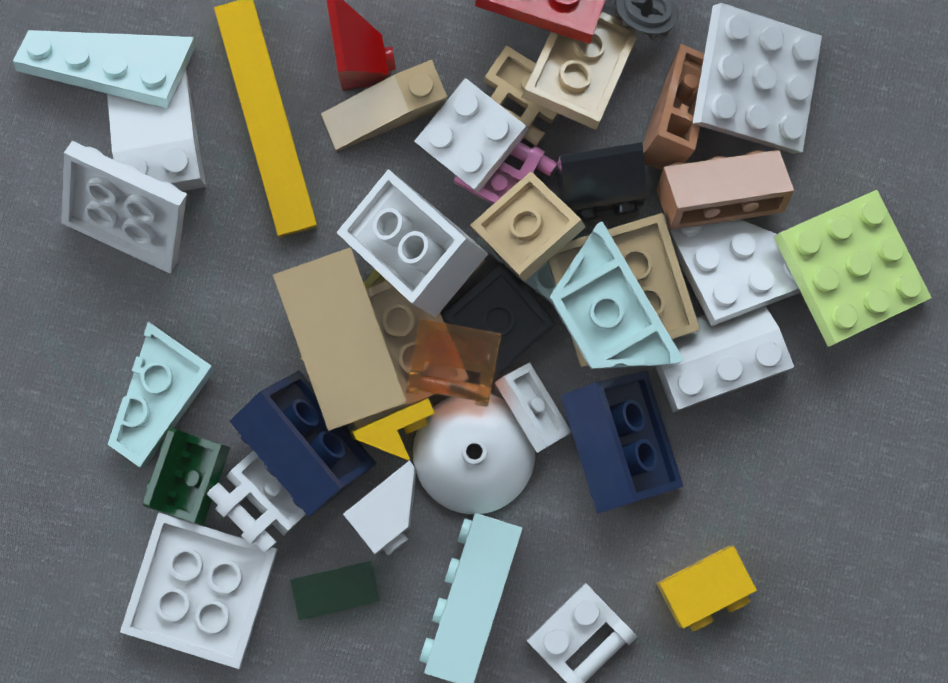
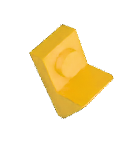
M425 398L350 431V434L354 440L410 461L397 430L404 428L406 434L428 425L426 417L435 414L429 398Z

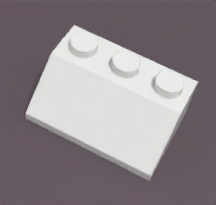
M766 306L714 326L710 325L706 315L697 317L700 331L673 339L684 360L678 364L655 366L673 413L794 368L780 328Z

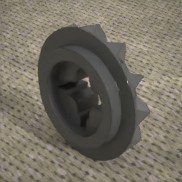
M673 0L615 1L616 10L614 16L622 19V28H633L636 37L641 33H646L651 40L658 34L667 36L678 19V10ZM646 5L649 6L648 18L641 15V11L645 9Z

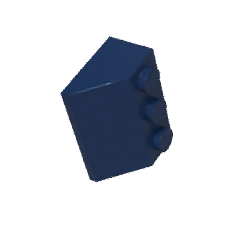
M299 370L260 391L229 421L238 431L241 440L253 449L263 461L266 470L277 478L290 494L294 504L301 508L308 517L331 502L377 464L359 441L352 438L349 429L345 425L328 431L314 389Z
M647 370L595 382L560 395L597 514L684 487Z

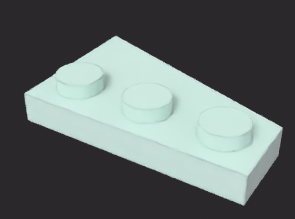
M150 322L147 323L144 332L146 338L140 356H136L132 368L134 374L127 396L122 399L108 442L110 447L142 469L146 468L159 450L168 429L176 426L216 370Z

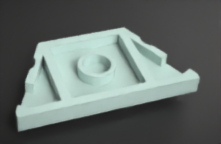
M598 223L551 293L550 301L590 369L680 363L684 359L604 223Z

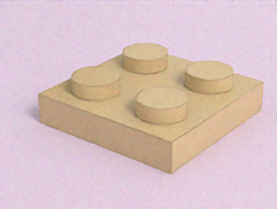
M529 172L470 224L473 231L523 282L585 228L582 220L532 172Z

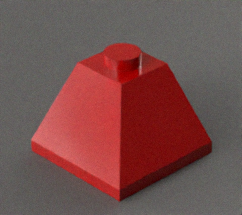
M326 0L342 91L371 87L388 78V71L396 70L392 46L384 47L382 34L344 0Z

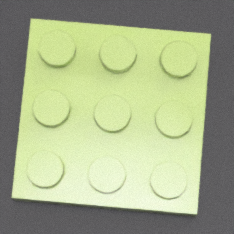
M878 190L872 191L774 236L777 246L828 347L932 298Z

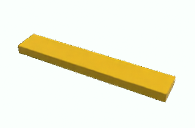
M237 0L216 6L214 11L277 235L281 238L316 228L318 225L254 0Z

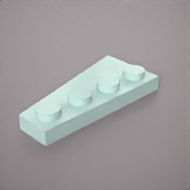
M28 30L13 62L18 72L168 109L195 50L194 37Z

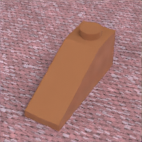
M681 43L676 50L643 142L644 163L660 170L673 163L686 162L695 151L701 127L692 123L704 53Z

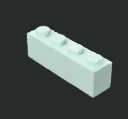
M478 513L474 514L473 520L464 518L457 542L465 544L460 560L451 559L444 581L452 584L447 600L439 597L432 622L439 623L435 639L426 637L419 659L420 662L427 664L424 671L425 674L453 683H474L522 527Z

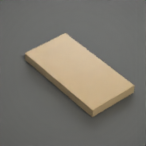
M351 247L273 274L328 431L407 403Z

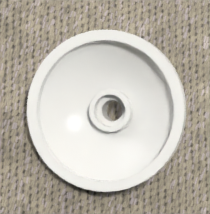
M466 392L448 397L434 406L435 414L426 417L428 425L417 430L413 445L414 467L418 479L426 492L442 506L464 514H485L498 510L512 502L522 492L531 477L535 462V449L507 402L500 397L488 393ZM477 444L482 448V456L479 459L473 460L467 456L466 449L469 445Z

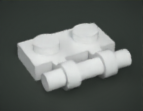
M254 451L237 464L226 476L237 488L229 493L220 483H217L207 493L218 505L215 509L224 518L228 515L244 532L241 536L249 544L254 542L264 554L276 543L266 531L270 525L273 524L284 536L306 515L301 508L294 504L290 494L277 478L266 470L263 461ZM245 498L262 513L257 520L240 505Z

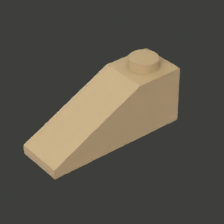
M429 60L386 78L321 113V116L337 152L439 111L447 101V95L433 61Z

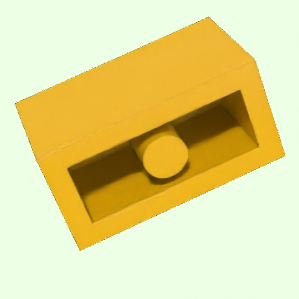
M727 546L656 583L678 627L684 629L689 626L692 632L712 623L714 619L711 614L724 607L730 613L751 602L748 595L757 591L734 546Z

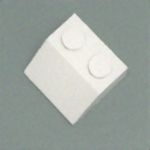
M410 461L343 514L374 554H379L384 550L387 555H390L408 540L404 533L411 525L416 469Z

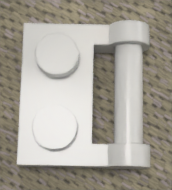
M584 583L526 641L567 683H585L625 643L630 645L638 636ZM606 622L614 632L572 671L565 662Z

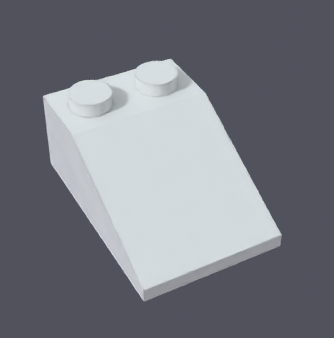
M186 69L168 109L107 94L113 160L124 165H132L140 170L141 173L160 182L171 183L180 191L206 187Z
M389 169L337 231L338 235L404 297L435 318L488 255L466 233Z

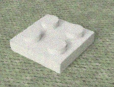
M465 78L414 142L479 193L526 135L529 128Z

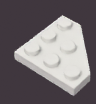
M663 214L677 259L711 326L801 293L774 239V236L777 235L776 233L741 219L669 230L665 215Z

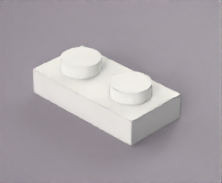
M530 363L495 382L537 453L572 433Z

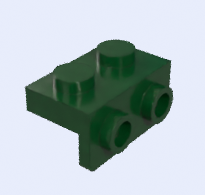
M169 428L165 439L161 443L160 455L153 475L147 483L143 506L203 526L212 502L207 493L219 482L230 447Z

